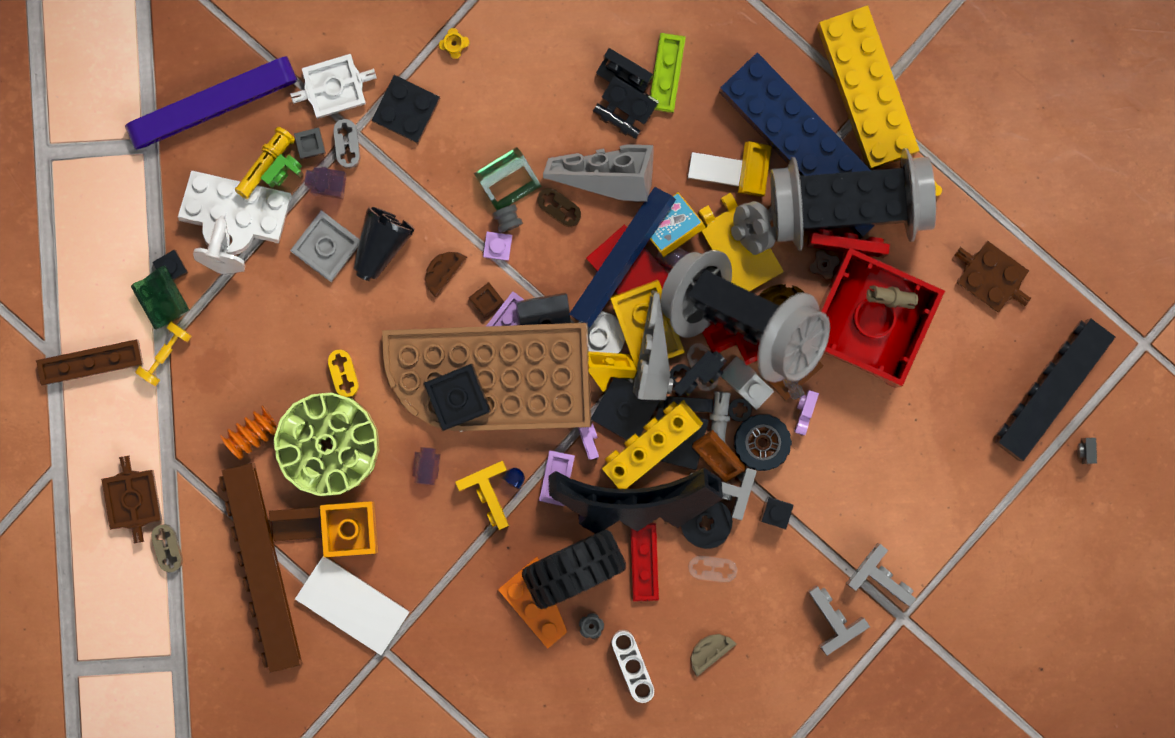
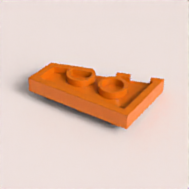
M538 556L534 558L530 563H528L525 567L539 561ZM522 569L498 589L547 649L567 633L557 604L542 610L536 606L522 577Z

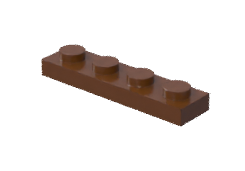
M138 339L36 360L41 386L144 365Z

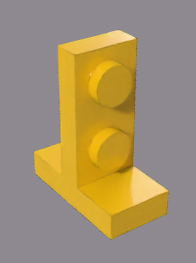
M504 461L455 482L459 491L479 483L480 488L476 489L482 504L487 502L491 510L487 513L492 527L498 526L499 530L508 527L509 523L489 478L507 471Z

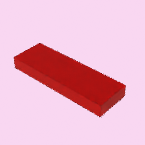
M650 523L638 532L630 528L633 601H659L656 523Z

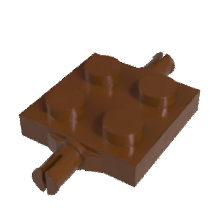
M986 241L980 251L973 256L961 246L958 249L960 253L956 252L954 256L966 263L964 272L957 280V283L995 311L1000 312L1005 303L1012 298L1016 299L1024 307L1028 304L1025 300H1031V297L1019 290L1021 282L1029 270L989 241Z
M130 455L119 457L122 472L113 477L101 479L110 530L122 527L132 529L134 544L145 542L142 527L150 522L162 521L154 470L132 471Z

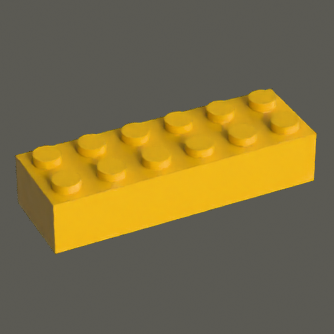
M868 5L819 22L817 30L865 165L870 170L901 160L903 148H907L911 156L916 155L920 150Z

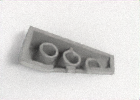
M628 144L620 146V150L606 153L604 149L596 150V154L588 156L575 153L548 158L543 177L622 201H647L652 186L654 148L653 145Z
M652 290L633 393L638 399L666 400V395L672 392L673 379L670 378L660 295L657 291Z

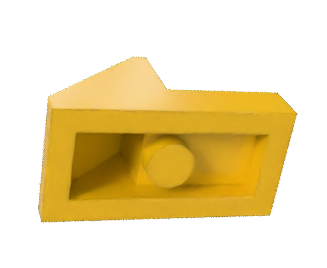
M589 351L588 372L603 392L607 387L610 377L634 379L637 369L630 354Z

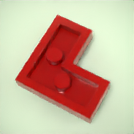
M719 323L705 328L702 332L711 353L715 352V350L721 352L736 345L746 366L758 361L759 343L756 346L752 345L743 338V335L739 333L732 335Z

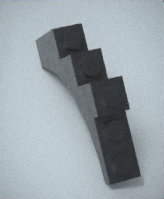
M704 467L687 477L671 483L637 489H613L588 485L573 480L557 471L548 476L549 496L570 508L573 512L578 513L579 524L594 534L606 530L618 521L638 532L659 517L678 529L723 499L721 478Z

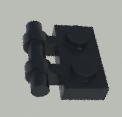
M616 74L602 95L603 99L610 102L608 107L605 108L597 104L593 112L601 117V121L609 122L619 128V132L626 136L628 134L636 139L641 130L634 127L633 124L638 120L645 125L659 101ZM616 108L629 115L626 121L614 114Z

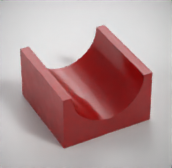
M849 248L843 253L819 306V311L827 315L830 323L829 339L824 354L866 371L894 388L902 387L945 290ZM872 285L887 289L889 287H896L900 291L916 293L918 304L914 305V309L900 306L890 308L883 303L869 302L866 294Z

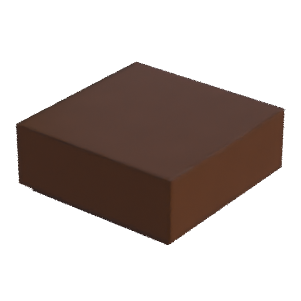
M489 282L469 297L484 318L504 303L503 299Z

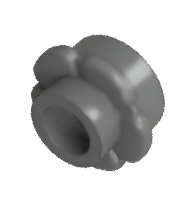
M594 613L582 617L579 621L581 635L585 638H598L604 629L603 620L599 619L598 615ZM590 624L594 625L593 629L589 628Z

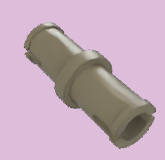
M872 285L866 294L869 302L883 303L890 308L900 306L914 309V305L918 304L916 293L900 291L896 287H889L887 289Z

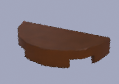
M446 252L437 255L430 262L426 270V282L428 289L435 297L467 259L465 255L459 252Z

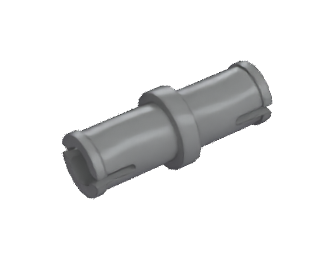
M714 391L713 414H710V420H712L711 431L713 430L725 442L727 421L730 422L728 409L731 393Z

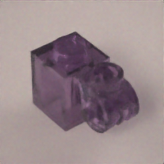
M322 166L321 168L314 167L312 171L306 170L304 185L311 189L310 193L312 195L344 199L347 173L345 171L327 169V167Z

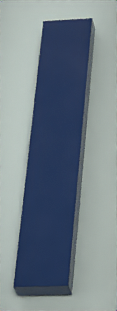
M657 187L653 188L648 196V200L643 203L569 313L570 316L581 323H588L589 328L592 326L676 201L672 195Z

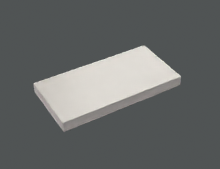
M324 556L295 598V600L380 655L383 654L410 613V611Z

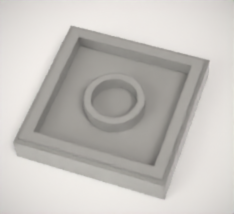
M321 210L290 251L332 282L358 249L360 239Z

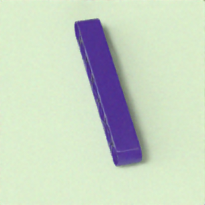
M281 57L130 121L125 125L134 149H142L288 87L298 80L288 57Z

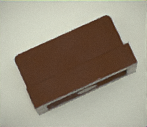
M320 507L269 511V521H272L274 541L322 538Z

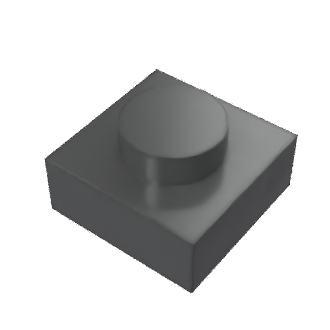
M319 127L294 133L301 160L326 154Z
M1081 438V443H1078L1077 454L1078 458L1082 459V464L1097 463L1096 438Z

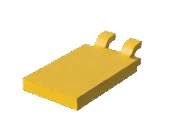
M731 193L721 198L727 211L715 218L709 205L698 211L707 226L701 232L711 250L725 253L731 262L732 283L751 291L784 272L771 248L753 255L740 241L733 238L731 228L734 226L733 218L738 205Z

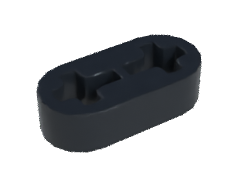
M666 396V400H664V409L673 401L679 404L684 400L693 412H713V399Z

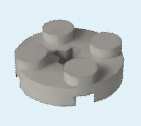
M752 201L736 207L734 213V226L731 228L732 236L735 240L740 241L753 255L770 249L776 241L775 226L771 227L768 219L772 218L766 207L759 202Z

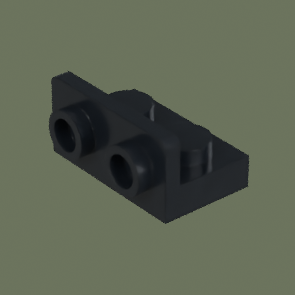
M608 48L603 62L596 72L598 76L608 82H611L617 74L643 92H645L653 78L651 72L611 48Z

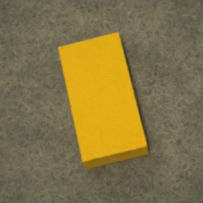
M745 142L738 193L765 197L772 146Z

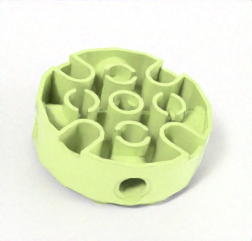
M335 393L312 394L293 403L281 417L274 436L276 460L284 476L300 490L318 496L344 494L361 485L373 471L380 451L378 429L369 412L355 400ZM331 438L333 448L324 451V445L321 444L322 440Z

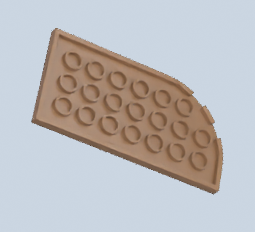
M588 323L382 330L384 367L391 388L394 389L401 403L409 412L434 427L441 428L424 382L469 364H473L491 412L447 430L479 431L591 427Z

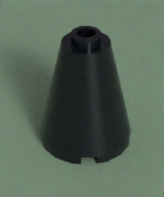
M368 207L353 267L357 271L356 275L366 281H370L371 278L377 279L413 235L415 228L405 220L401 223L395 218L396 215L385 210Z

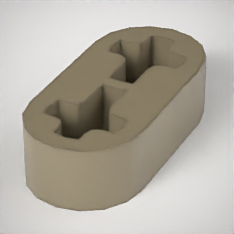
M158 525L151 533L158 564L163 571L175 572L183 564V556L176 532L170 525ZM162 528L165 532L170 533V537L167 538L168 547H165L163 540H158L157 535L161 534L160 529ZM167 549H169L172 557H177V562H174L173 568H171L170 564L165 565L164 560L168 558Z

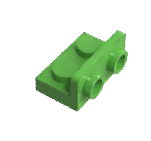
M280 154L261 179L272 188L275 185L280 187L289 176L286 173L288 169L301 178L304 175L300 170L302 165L289 154L286 158Z

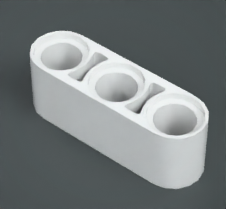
M619 630L612 637V647L632 697L639 703H646L654 696L652 681L634 636L627 630ZM621 635H626L631 640L630 646L626 649H620L616 645V639ZM631 659H635L640 663V669L636 673H630L625 668L626 663ZM642 683L648 685L650 688L649 694L645 697L636 695L635 688L637 685Z

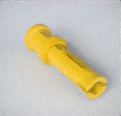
M276 127L274 136L268 144L262 146V154L238 186L235 187V192L241 197L249 198L262 180L261 177L280 154H283L289 144L295 142V138L285 129Z

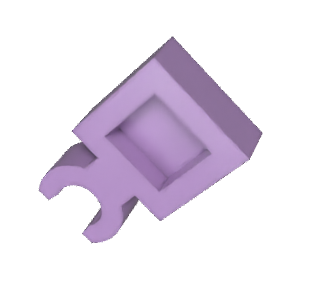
M808 390L806 395L801 394L797 409L801 411L794 433L806 435L819 393Z

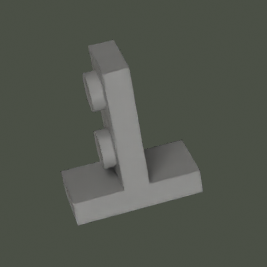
M745 468L740 487L722 482L723 499L731 501L732 496L737 497L731 514L732 518L743 519L756 476V470Z
M877 543L846 584L857 591L865 579L870 576L910 607L916 600L911 595L914 590L902 581L899 585L891 579L893 574L882 565L879 569L876 567L888 551L884 546Z
M818 586L808 590V593L836 633L819 645L825 655L828 656L870 627L863 617L845 627L844 624L847 620L839 609L834 611L830 605L833 599L825 588L820 590Z

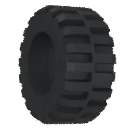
M606 529L522 569V577L536 606L542 610L576 596L626 570V562L613 534Z

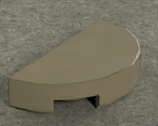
M721 634L708 635L701 639L694 647L691 656L692 668L696 676L698 677L737 643Z

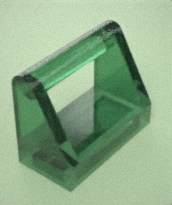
M518 147L474 173L496 211L512 205L541 187L536 175ZM524 167L531 181L497 201L489 187Z

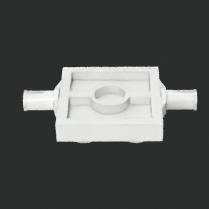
M348 54L301 68L305 79V90L290 93L293 104L308 99L313 105L316 118L318 119L365 105L366 102L362 92L363 82L377 79L374 68L359 73L354 65L352 55Z

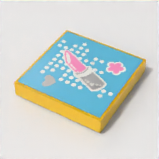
M679 192L673 196L676 201L650 238V241L663 257L706 228L702 220Z

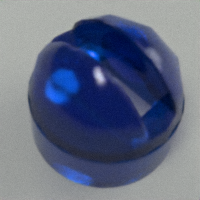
M511 468L502 479L520 489L524 483L525 476L519 468Z

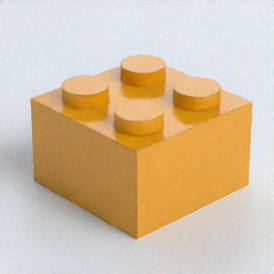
M374 501L320 505L324 557L378 553Z

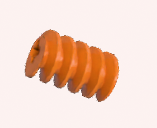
M263 405L261 406L262 415L253 411V421L247 417L244 418L245 427L236 423V433L227 429L229 438L226 439L220 434L229 451L240 460L244 458L242 450L250 454L252 452L251 444L257 448L261 446L259 438L267 442L269 441L268 432L275 436L277 424Z

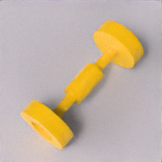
M170 322L166 328L174 333L168 344H164L154 358L156 361L151 368L147 370L139 365L135 371L136 374L154 386L158 385L160 379L153 372L160 363L163 364L173 350L171 347L178 337L186 342L192 337V335L173 322Z

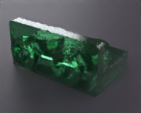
M165 266L157 268L143 280L131 285L135 296L155 330L167 326L170 322L174 323L190 311Z

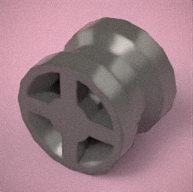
M516 204L492 213L493 218L498 221L499 233L512 230L523 224L522 219L517 216Z

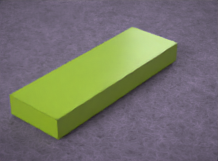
M660 33L650 95L659 101L655 108L656 111L674 113L685 36Z

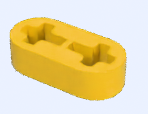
M335 350L328 358V365L335 389L341 396L352 397L359 389V382L352 358L344 350ZM338 354L342 358H347V362L343 363L345 372L342 373L340 367L333 364ZM343 375L347 376L349 382L354 383L350 393L340 389V386L344 384Z

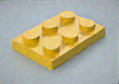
M659 280L610 297L636 369L652 290L659 293L661 302L662 288ZM662 312L669 359L683 354L685 351L679 335L675 333L671 326L670 319Z

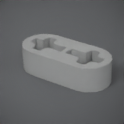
M342 119L335 124L333 131L336 157L342 167L351 169L360 162L358 131L352 121ZM345 124L349 129H353L352 132L348 133L349 142H345L344 136L338 133ZM345 146H349L350 152L355 154V158L351 159V163L341 159L342 155L346 154Z

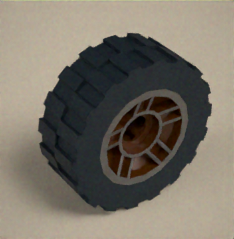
M768 414L754 415L743 421L738 427L734 436V449L738 458L749 468L759 471L771 470L782 464L789 455L792 445L791 434L787 426L777 417ZM762 437L768 441L764 448L758 445V440Z

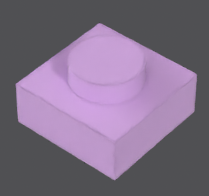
M487 232L483 258L509 261L512 235Z

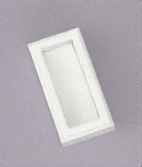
M692 152L688 179L738 187L742 160Z

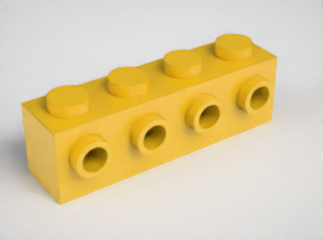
M684 400L679 404L673 401L663 410L665 415L657 420L654 417L643 427L646 430L639 437L635 433L624 442L626 447L621 452L614 450L604 459L607 463L602 470L619 489H627L701 428L703 422Z

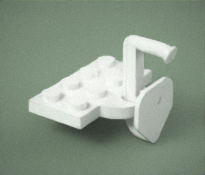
M191 171L178 220L203 226L202 233L208 249H194V260L220 274L243 272L245 270L244 260L234 255L246 250L253 238L279 243L292 198L291 193L257 186L249 198L245 199L234 190L240 181Z

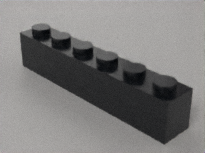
M1087 319L1085 322L1081 320L1072 331L1075 334L1070 342L1065 341L1058 349L1057 353L1060 356L1054 363L1050 361L1042 371L1044 375L1039 384L1037 382L1032 384L1026 393L1029 396L1024 404L1020 402L1012 411L1013 419L1008 425L1004 423L997 431L996 436L998 439L995 443L1017 460H1025L1116 338V336L1093 319Z

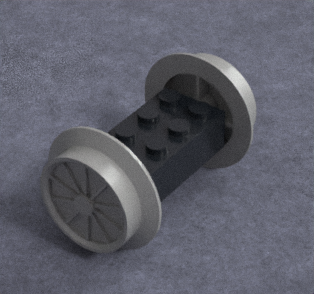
M907 148L902 149L900 168L799 176L795 157H791L787 168L771 169V206L773 226L776 228V241H793L798 251H801L803 247V231L904 223L908 240L914 242L918 231L934 230L936 194L930 158H913Z
M711 250L703 254L692 252L682 257L675 264L664 283L661 294L662 312L670 319L675 333L689 338L700 334L710 324L716 325L719 323L730 334L736 335L739 333L743 335L747 342L755 346L759 343V372L764 379L770 382H778L785 378L792 381L800 380L808 375L817 365L827 346L830 323L827 315L819 311L818 302L812 295L799 293L789 298L781 306H778L732 283L731 262L725 253L718 250Z

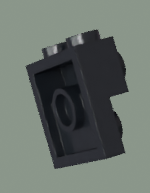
M708 350L676 384L672 391L678 397L682 394L688 396L698 385L695 382L696 379L703 385L707 384L708 381L714 384L724 373L720 368L727 360L716 350L713 353Z

